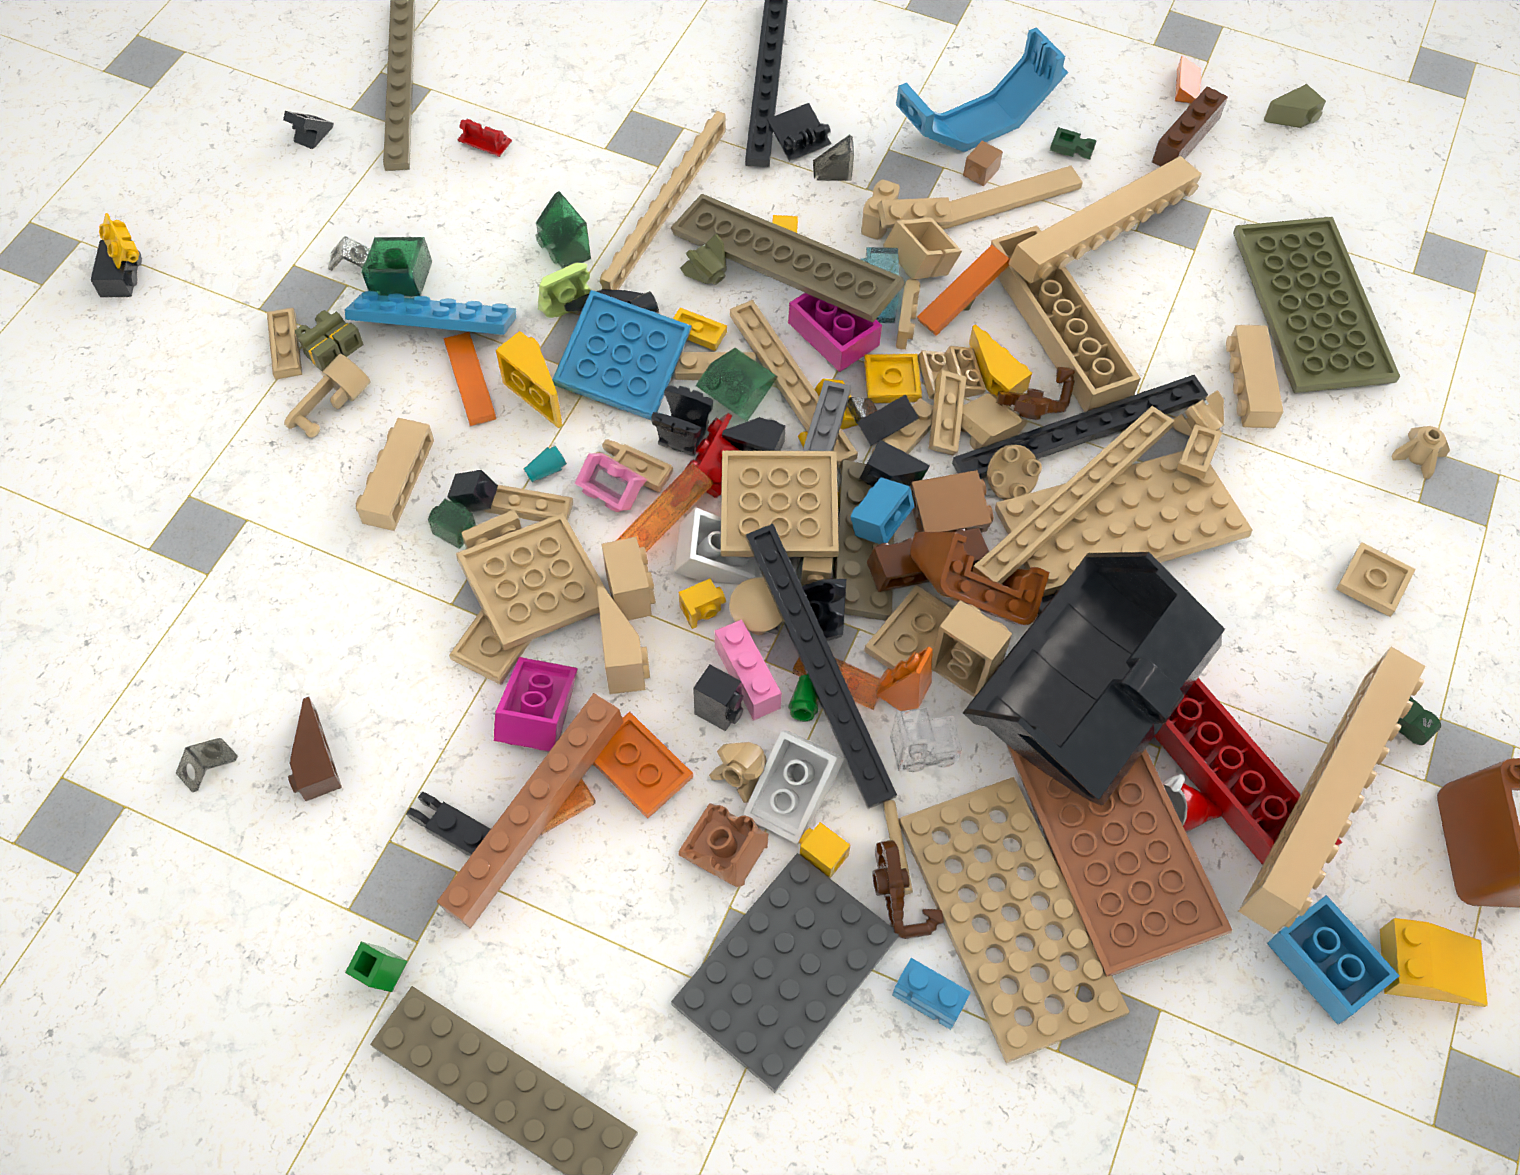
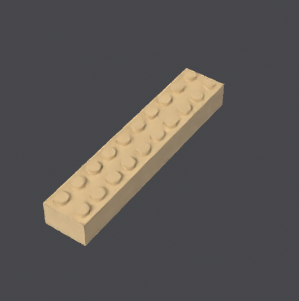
M1391 646L1364 676L1238 912L1273 934L1278 932L1283 926L1289 928L1298 915L1303 916L1313 900L1308 896L1311 889L1316 890L1326 875V872L1322 870L1325 862L1329 864L1339 850V846L1335 844L1338 837L1343 838L1352 824V821L1348 819L1350 813H1355L1365 799L1361 795L1363 788L1367 789L1377 775V772L1373 770L1376 764L1380 765L1389 752V748L1385 746L1387 741L1391 742L1401 728V725L1397 723L1399 718L1403 719L1413 705V702L1409 701L1410 696H1415L1424 683V680L1420 677L1426 667L1425 665Z

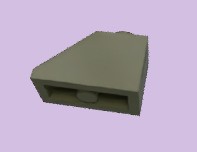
M1305 84L1272 100L1264 120L1267 123L1302 128L1320 119L1326 100L1308 84Z

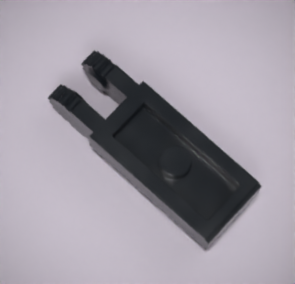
M421 792L418 799L423 805L436 811L432 818L429 819L414 808H409L406 813L410 819L423 826L428 833L469 857L491 830V828L444 801L441 803L426 792Z

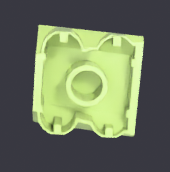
M576 262L543 277L539 284L538 310L543 311L548 318L560 317L571 312L565 310L564 305L566 303L590 294L591 289L587 285L590 279L587 264Z

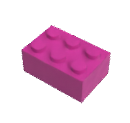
M803 293L789 302L788 324L839 372L880 346L882 325L877 320L870 322L807 293Z

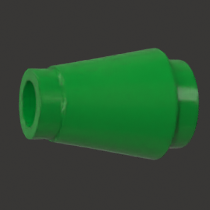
M807 675L799 677L788 705L792 718L803 722L811 721L818 713V698Z

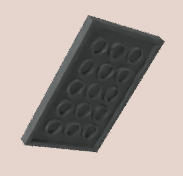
M797 853L673 998L671 1005L776 1093L898 939L899 934L894 933L893 927Z

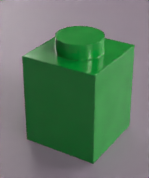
M361 941L345 973L368 987L393 992L408 961L384 947Z

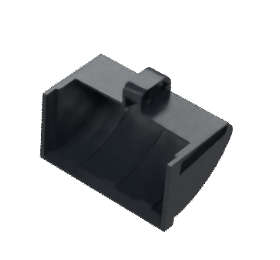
M1150 552L1087 553L962 713L973 724L990 729L1014 751L1062 785L1098 805H1104L1222 646V634L1225 628Z

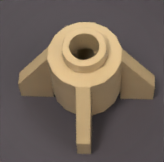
M1217 390L1205 398L1209 403L1208 405H1206L1204 400H1201L1187 408L1184 413L1188 418H1185L1183 413L1174 418L1173 427L1175 430L1190 436L1195 424L1221 432L1220 428L1224 426V398Z
M1423 426L1411 428L1408 433L1410 441L1396 449L1391 457L1393 461L1409 458L1412 463L1422 465L1420 469L1424 479H1430L1435 472L1437 457H1446L1450 452L1448 442L1444 433L1436 427Z
M750 742L723 744L717 750L723 764L716 767L709 776L711 780L725 779L730 785L739 787L737 791L743 803L749 802L767 762L764 751L759 745Z

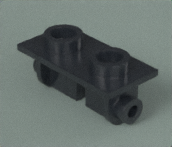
M905 394L857 423L870 446L879 442V440H883L916 421L919 417Z

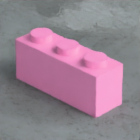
M742 619L715 630V648L729 675L742 681L743 702L752 719L756 720L781 709L782 693Z

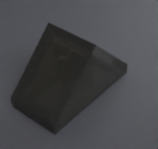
M849 134L813 160L814 179L817 181H852L854 162L853 136Z

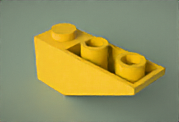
M976 324L973 325L969 345L974 350L986 390L998 396L999 391L1024 393L1028 390L1032 372L1029 371L1028 367L1015 359L1006 348L1001 347L986 331H983Z

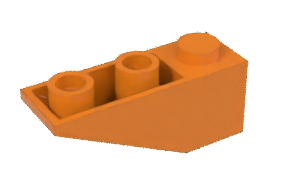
M927 647L919 653L914 652L908 660H901L893 669L888 668L879 680L881 687L877 696L905 715L918 709L932 683L933 649Z

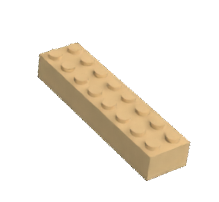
M1036 225L991 240V245L1011 259L1017 244L1036 235L1041 230ZM1010 265L998 276V279L1056 369L1058 367H1069L1075 370L1073 374L1075 383L1072 393L1084 412L1135 395L1141 379L1066 267L1056 269L1045 279L1040 278L1031 284Z

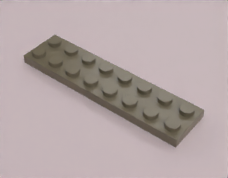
M411 986L370 1044L374 1049L564 1175H613L638 1135L636 1130L413 986Z

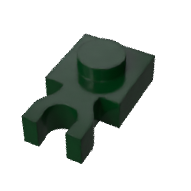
M1058 127L1051 143L1050 151L1071 157L1074 156V153H1077L1081 157L1090 160L1097 140L1091 138L1082 139L1080 138L1081 133Z

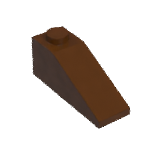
M310 697L303 698L289 762L293 774L288 776L293 792H300L305 801L342 788L317 709Z

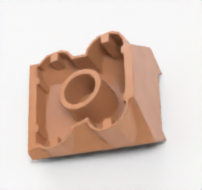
M709 803L681 846L679 856L735 887L745 885V879L764 848H768L769 834L759 829L753 818L746 815L736 817L726 807Z

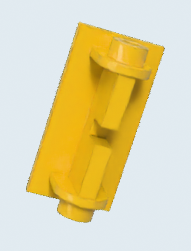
M105 213L103 224L99 226V236L107 246L109 257H112L117 268H120L122 261L136 262L139 258V251L134 241H131L132 237L126 224L120 220L112 221L109 214Z

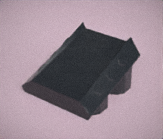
M822 579L803 585L802 588L826 640L830 641L842 637L844 630L846 579Z

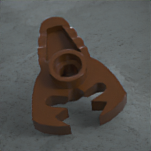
M1069 367L1057 368L1056 383H1063L1059 400L1044 397V391L1028 388L1027 393L999 391L996 403L1001 406L1006 405L1010 407L1015 405L1013 411L1020 412L1019 416L1033 420H1041V416L1047 413L1066 412L1075 380H1073L1075 370Z
M894 840L876 843L875 858L878 869L872 871L873 884L876 895H884L888 917L891 922L890 926L893 927L894 933L899 934L898 937L903 939L932 935V932L937 930V925L944 922L942 910L922 909V914L928 917L926 922L911 925L903 924L904 888H909L910 886L909 875L906 868L901 869L899 849Z

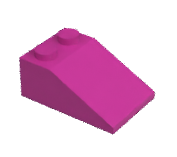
M519 657L495 711L494 741L550 751L561 736L578 668Z

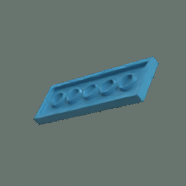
M375 291L363 292L345 309V320L504 335L516 319V308H509L508 305L502 303L493 304L492 306L482 305L479 301L456 303V300L449 298L435 301L430 300L427 296H417L414 298H404L402 294L383 296L378 295V292Z

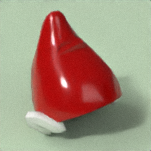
M1174 775L1163 783L1185 832H1189L1207 821L1222 816L1223 811L1219 806L1214 804L1200 791L1184 784V775Z

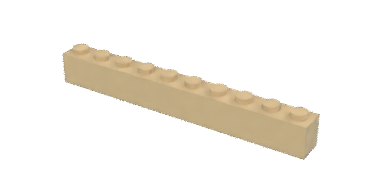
M1179 156L1017 244L1008 264L1030 284L1040 278L1045 279L1054 270L1063 269L1070 261L1080 259L1091 249L1096 250L1107 240H1114L1123 231L1128 232L1134 225L1139 222L1144 223L1153 214H1160L1169 205H1176L1185 196L1190 197L1199 187L1197 183L1202 173L1183 157Z

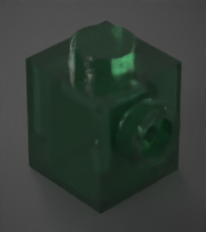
M446 498L439 506H435L431 510L428 517L432 534L458 549H461L464 545L461 532L476 526L473 513L469 512L463 504L459 502L453 503Z

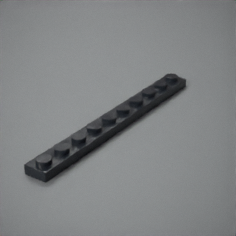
M765 0L745 166L770 168L773 131L767 119L776 114L788 0Z
M1194 374L953 457L952 464L958 474L978 470L980 479L987 477V469L991 458L999 449L1005 446H1024L1035 455L1036 459H1040L1126 429L1151 406L1166 415L1195 405L1201 400L1205 401L1208 393Z
M774 524L746 534L749 547L867 809L896 798L897 793Z

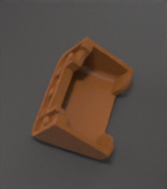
M915 532L910 549L911 558L942 596L958 602L961 600L967 605H973L980 611L1013 624L1029 625L1036 619L1050 572L1039 567H1031L1030 570L1017 569L1002 584L970 572L975 557L968 555L964 550L963 543L966 542L967 537L956 532Z
M1520 758L1507 759L1444 785L1437 794L1455 890L1458 897L1468 905L1520 908V825L1512 790H1520Z

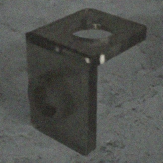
M344 236L331 251L328 270L332 271L342 259H345L371 272L374 268L376 251Z
M222 738L185 747L176 770V775L191 792H196L199 790L206 770L237 760L238 755ZM188 763L191 764L192 767L194 768V771H195V778H194V780H192V779L188 776V773H187V764H188Z

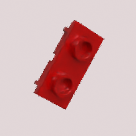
M468 118L466 120L462 119L459 127L463 130V133L457 139L458 142L499 157L512 142V139L508 138L502 130H495L487 126L483 129L481 124L473 122Z

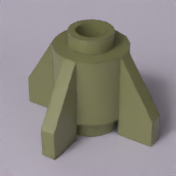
M717 234L707 242V245H702L696 250H688L685 253L690 260L684 263L680 269L686 277L705 284L713 283V285L718 284L726 277L727 266L724 243Z

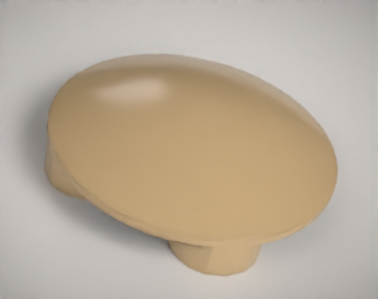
M1021 445L1005 446L999 449L989 462L987 469L989 486L998 497L1005 500L1029 494L1037 484L1042 465L1026 447Z
M764 578L748 579L739 584L733 591L729 602L731 616L735 622L742 619L748 631L755 635H763L783 622Z

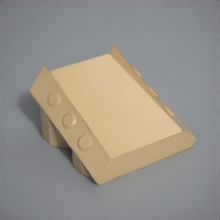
M987 393L963 405L961 432H968L971 435L970 445L976 450L1018 435L1028 422L1009 406L997 404V396L995 394Z

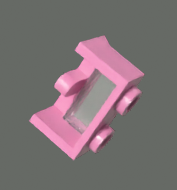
M589 453L575 484L583 488L582 492L585 495L595 499L600 498L606 502L605 506L607 508L620 512L631 509L641 487L648 479L603 453Z

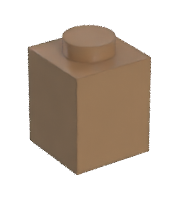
M981 141L966 157L963 176L985 186L999 170L1003 151Z

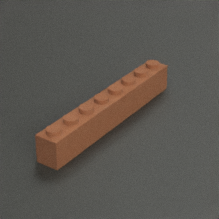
M592 694L436 901L447 913L470 929L622 725L624 721L619 708L597 694Z

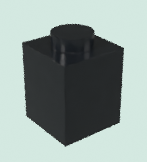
M482 470L457 473L454 476L447 498L464 513L491 509L498 485Z

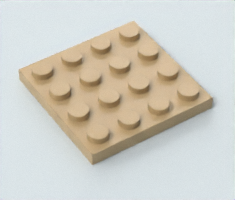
M722 451L721 556L754 557L746 540V534L774 524L788 557H838L837 451Z
M564 513L456 553L457 561L503 651L599 613L597 587L603 586L605 588Z

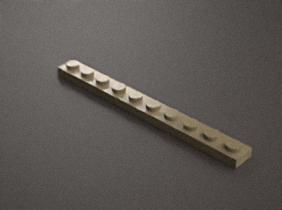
M390 0L383 156L385 171L410 170L415 0Z

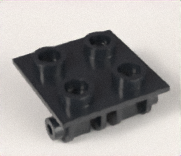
M810 103L767 119L789 161L832 144L828 138V134L831 132L830 126L819 122Z

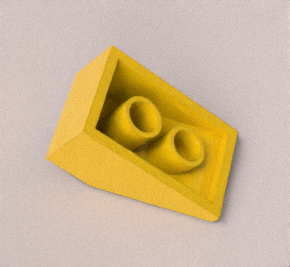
M519 331L496 349L502 382L557 428H560L562 426L558 395L543 358L540 345L533 337H527Z
M1393 918L1379 929L1381 956L1400 975L1384 989V994L1481 1007L1488 1006L1481 940L1429 922Z

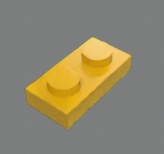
M681 307L673 317L674 320L691 325V331L687 340L716 351L727 333V325Z

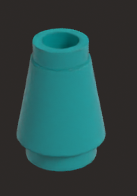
M553 446L550 449L546 447L523 469L531 482L562 471V467L567 465L558 448Z

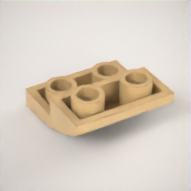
M949 346L946 352L921 350L919 353L918 361L929 399H934L937 373L941 370L966 376L964 398L980 395L986 391L973 348Z

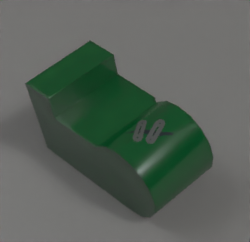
M1410 696L1409 701L1413 702V705L1403 719L1399 718L1397 722L1401 725L1399 732L1414 744L1425 745L1440 730L1441 722L1435 714L1425 710L1422 705Z

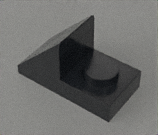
M285 111L283 121L291 123L292 129L295 130L293 141L310 149H314L334 125L333 122L311 114Z

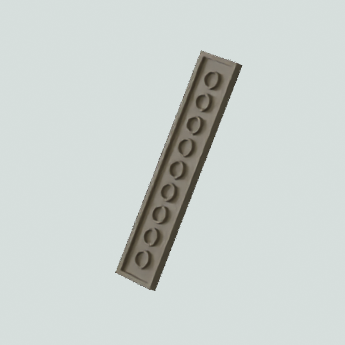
M701 194L671 226L673 235L698 246L707 245V242L717 234L724 243L725 258L870 322L876 320L905 285L903 277L704 194Z

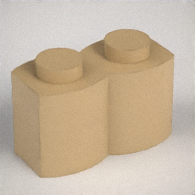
M882 179L875 185L873 196L866 201L863 208L862 235L876 240L885 235L887 228L882 229L877 204L881 200L898 199L899 184Z

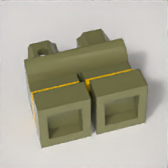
M323 310L316 315L315 321L317 325L310 329L307 325H301L295 330L296 337L301 344L305 356L321 371L339 354L347 357L364 345L359 329L351 322L349 324L346 323L337 311L330 314Z

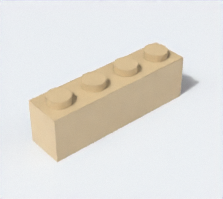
M1235 325L1231 336L1227 337L1226 350L1230 352L1229 369L1234 374L1235 379L1233 392L1238 397L1237 415L1241 416L1243 427L1275 428L1284 411L1268 326Z
M397 418L394 427L389 429L384 449L379 451L375 469L369 473L363 495H359L356 501V511L362 524L395 531L434 442L429 424Z

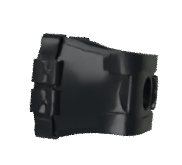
M669 385L664 390V396L669 404L671 416L653 412L651 416L652 425L656 426L659 436L658 445L666 448L669 446L675 451L695 456V450L703 440L709 426L708 417L713 410V399L703 397V393L696 390L690 392V388L679 386L677 388Z

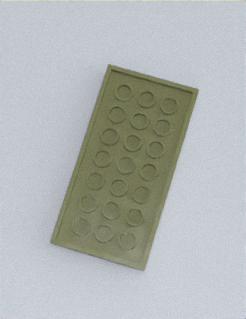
M1333 216L1235 226L1233 234L1294 393L1397 383L1400 378L1399 371Z

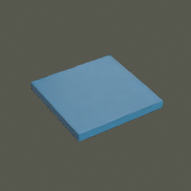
M591 290L553 376L554 386L651 420L653 412L658 413L664 398V390L669 386L690 334L691 325Z

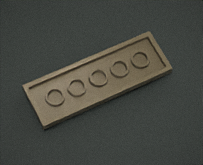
M842 460L840 464L838 493L839 554L838 557H835L834 579H846L844 614L886 621L892 614L893 589L878 592L867 564V560L874 547L879 544L855 536L850 517L854 508L859 506L872 487L867 482L859 479L866 464ZM895 533L887 543L894 544Z

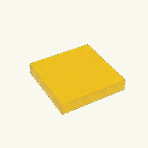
M918 354L864 355L867 403H891L905 394L910 402H917L919 398L922 399Z

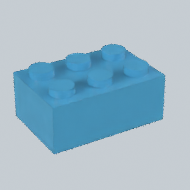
M1327 895L1311 906L1303 916L1297 917L1289 928H1283L1267 942L1269 947L1337 1025L1352 1016L1400 976Z

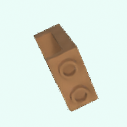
M978 470L914 481L910 485L915 506L912 512L917 532H955L962 528L968 530L979 528L982 533L986 532L993 522V510L990 505H987L985 499L986 485L984 480L980 479Z

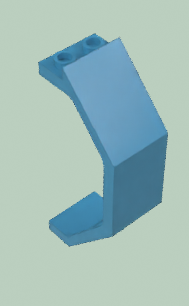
M1035 27L1028 30L1022 58L991 92L946 112L937 113L932 111L906 82L898 86L896 106L924 137L966 152L977 147L981 141L988 142L1020 128L1069 73L1063 67L1066 56L1047 36Z

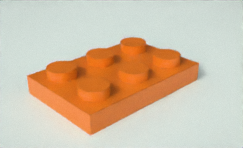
M629 712L622 718L624 722L596 758L593 765L648 819L693 779V772Z

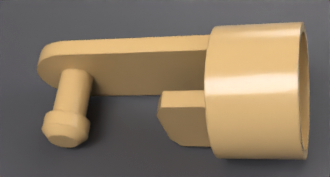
M339 354L322 371L323 378L288 414L284 421V425L287 428L292 429L298 425L306 432L305 434L309 438L316 437L320 432V426L309 421L306 416L333 388L336 392L331 397L330 402L333 407L340 409L347 400L354 401L371 383L368 376L355 363L342 354Z

